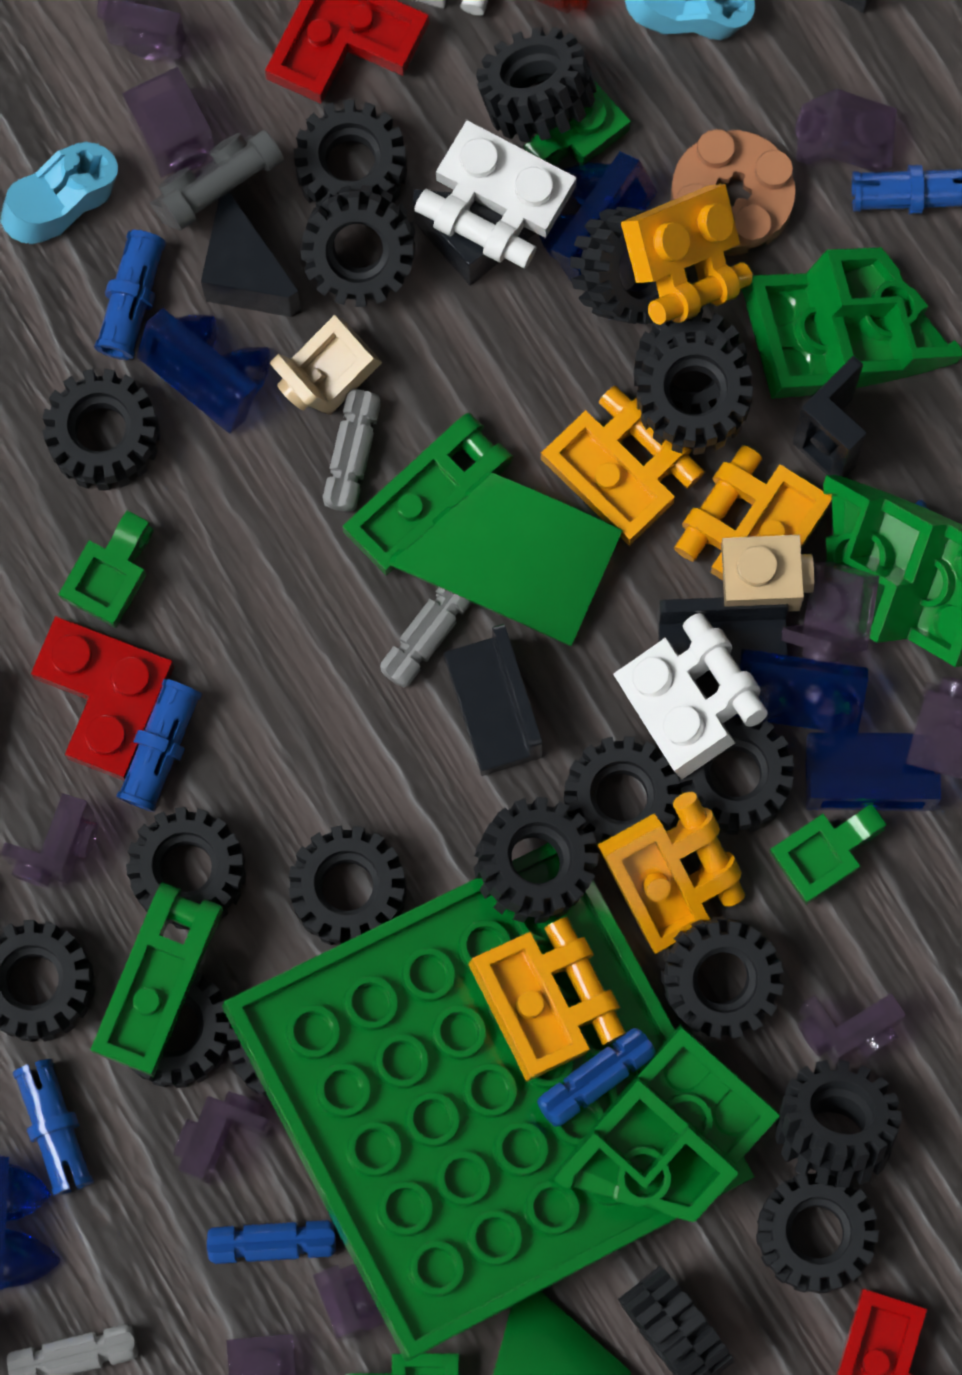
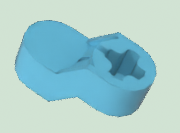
M625 0L629 14L637 23L662 34L694 32L715 40H723L732 36L752 19L755 12V0Z
M91 142L77 143L57 151L36 173L11 184L6 193L1 211V224L4 231L11 238L28 244L44 242L61 235L82 213L99 207L108 200L118 174V163L114 155L107 148Z

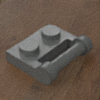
M263 129L256 135H249L245 139L241 133H236L212 148L209 154L213 160L193 173L190 167H186L164 180L158 186L162 195L149 203L162 224L180 231L197 220L196 213L261 169L270 171L284 161L283 154L269 133Z

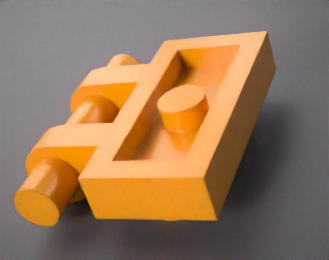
M726 184L705 186L621 222L636 283L656 282L660 298L651 301L648 305V314L656 324L661 325L670 320L677 323L686 321L697 316L701 307L706 304L721 305L735 299L739 295L740 289L752 283V272L748 265L740 262L730 267L726 264L723 251L740 245ZM695 264L699 281L690 284L687 281L684 268Z
M614 385L599 400V404L614 418L603 427L585 410L541 452V460L604 522L623 530L620 537L630 546L674 503L675 496L661 481L672 473L687 489H690L700 480L705 471L689 456L692 451L689 447H683L682 453L671 450V442L665 440L661 445L653 439L654 431L652 428L645 429L641 422V410H637V398L631 400ZM632 435L654 457L643 466L620 444L625 438Z
M742 445L730 463L723 462L712 479L716 485L700 509L692 508L683 521L682 526L685 531L674 546V550L683 558L694 562L706 544L713 545L721 550L722 538L800 535L802 549L830 507L832 497L824 494V491L779 464L767 484L752 476L762 461L761 455L752 448ZM736 498L743 499L750 503L752 507L738 528L734 530L721 521ZM722 552L712 565L710 572L723 580Z
M694 792L683 793L674 800L673 807L679 820L677 826L666 832L657 816L652 814L597 845L646 941L655 954L676 943L674 937L680 931L685 933L691 929L692 923L698 920L710 921L702 904L703 902L718 895L721 903L729 907L738 904L745 897V892L739 882L742 874L734 855L724 851L717 837L720 827L712 810L702 807ZM696 851L701 864L698 871L688 876L680 859Z
M568 917L561 918L544 928L554 947V950L542 955L531 932H528L472 958L468 964L527 1082L588 1052L589 1047L579 1029L580 1027L592 1024L603 1046L616 1041L626 1034L615 1012L620 1009V1006L612 990L605 991L589 961L594 954L586 938L577 937ZM566 971L581 1002L568 1007L553 975Z

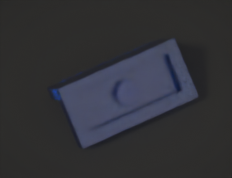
M811 732L807 735L806 810H863L872 804L877 811H934L941 800V774H935L933 735L926 733Z

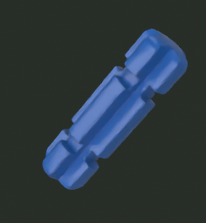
M633 1028L612 1044L613 1049L610 1047L605 1048L564 1079V1085L559 1082L539 1097L537 1104L542 1114L553 1126L563 1125L580 1112V1105L586 1108L629 1076L628 1070L635 1072L654 1057L655 1049L640 1029Z
M329 1220L306 1221V1227H298L296 1222L244 1225L243 1231H236L234 1226L212 1227L207 1233V1255L209 1261L214 1264L237 1263L238 1257H245L247 1262L299 1259V1254L308 1253L309 1258L330 1257L336 1251L335 1227Z

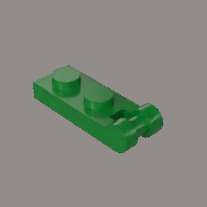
M470 412L452 424L342 526L343 533L386 576L395 569L388 565L396 551L407 549L434 525L432 520L447 507L458 504L465 496L466 490L487 472L501 475L513 461L514 456L501 443L493 445L481 433L484 426ZM462 450L475 461L465 472L451 459L457 452Z
M165 883L160 884L90 1049L92 1053L154 1077L208 944L213 938L223 913L222 905L206 899L201 904L181 897V889ZM170 921L190 928L184 944L163 937Z

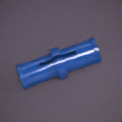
M918 164L908 165L907 171L862 173L853 171L851 194L852 197H855L852 200L853 211L908 209V213L914 215L922 214L924 208L962 207V169L923 170L922 165Z
M134 229L127 232V241L116 279L110 280L105 290V296L109 299L98 340L95 341L94 345L95 350L120 360H129V358L133 359L134 348L145 310L152 309L156 295L151 289L162 251L166 246V241L163 238L143 230Z
M163 679L161 691L145 730H138L133 742L138 744V748L121 790L116 795L118 799L150 812H155L157 808V801L174 760L181 761L185 748L180 746L197 702L202 696V693L169 679Z
M50 1058L35 1062L42 1083V1089L40 1090L35 1086L29 1065L16 1069L12 1074L17 1081L32 1126L27 1128L30 1141L32 1143L38 1142L53 1188V1196H61L71 1193L63 1169L65 1165L70 1166L77 1190L91 1185L94 1180L89 1174L74 1131L75 1128L79 1127V1122L75 1112L68 1113L54 1070V1062Z

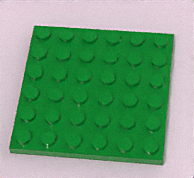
M549 843L512 860L516 872L523 879L532 883L548 882L555 878L559 872L560 861L558 854ZM482 878L473 879L224 1001L222 1005L234 1032L405 1362L678 1219L665 1215L662 1211L644 1206H632L615 1201L611 1197L574 1187L571 1189L563 1187L553 1179V1176L644 1065L635 1072L628 1070L629 1076L586 1108L580 1105V1112L563 1125L553 1126L542 1114L537 1104L539 1097L559 1082L564 1085V1079L605 1048L610 1047L613 1049L612 1044L614 1042L603 1046L592 1024L580 1027L579 1029L589 1047L588 1052L527 1082L468 965L472 958L528 932H531L542 955L554 950V947L544 928L561 918L568 917L577 937H585L594 954L589 961L605 991L612 990L620 1006V1009L615 1012L625 1032L627 1033L633 1028L640 1029L652 1043L656 1053L674 1033L675 1029L594 880L577 904L572 906L565 915L557 919L553 915L550 916L546 923L535 924L534 917H527L524 923L513 920L515 912L507 908L503 914L499 913L493 908L497 900L492 895L485 899L479 890L483 885ZM566 971L553 975L568 1007L580 1003L581 1001ZM744 1156L736 1164L739 1174L718 1197L755 1177Z

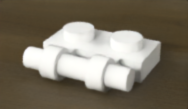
M466 120L436 171V181L453 189L452 194L445 199L428 189H424L417 200L414 210L433 220V227L436 230L450 237L456 232L484 247L483 254L499 263L507 259L526 269L537 247L519 238L518 235L523 227L546 238L576 187V177ZM476 201L503 215V217L495 225L470 212L469 209L473 202Z
M702 613L694 614L683 624V629L692 642L687 651L679 655L672 644L664 638L613 674L670 766L681 779H684L735 744V741L724 726V722L738 713L744 724L750 727L763 721L768 714L758 697L761 692L759 685L751 673L741 671L730 654L732 644L723 630L713 628ZM710 670L720 686L717 693L707 699L695 680Z

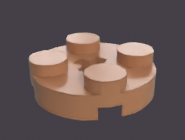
M710 130L703 134L699 141L688 148L680 158L673 175L671 201L708 185L729 183L731 180L742 182L743 189L749 192L751 196L748 200L738 198L734 206H731L740 245L723 252L724 255L730 256L748 253L750 248L759 247L766 241L767 244L770 243L785 229L791 217L796 191L792 175V163L785 153L779 151L774 144L759 135L739 130Z

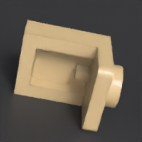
M334 315L291 359L278 354L270 364L283 378L277 386L291 403L302 411L309 406L331 415L346 400L347 393L357 389L382 364V361L344 319Z
M800 535L722 538L721 551L725 607L788 604V611H800L804 593L814 592L812 554H801Z

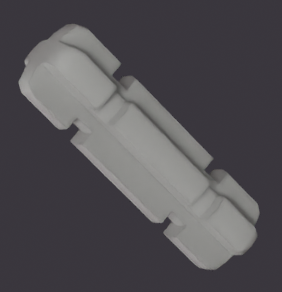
M353 389L347 393L343 410L346 421L340 422L329 468L333 477H327L323 493V502L328 508L341 512H353L357 507L361 490L359 488L360 484L357 481L364 478L374 436V428L371 425L377 423L381 406L380 398L377 394Z
M438 588L435 591L437 593L436 600H428L399 638L401 646L399 648L393 646L382 660L380 668L385 677L403 688L409 686L421 670L419 663L422 660L427 662L456 625L457 618L455 616L457 613L463 615L472 602Z
M123 1324L103 1329L104 1335L96 1336V1333L91 1332L42 1344V1350L35 1351V1348L32 1347L13 1351L7 1355L9 1375H74L103 1368L102 1362L110 1361L112 1365L131 1361L138 1355L135 1334L131 1326Z

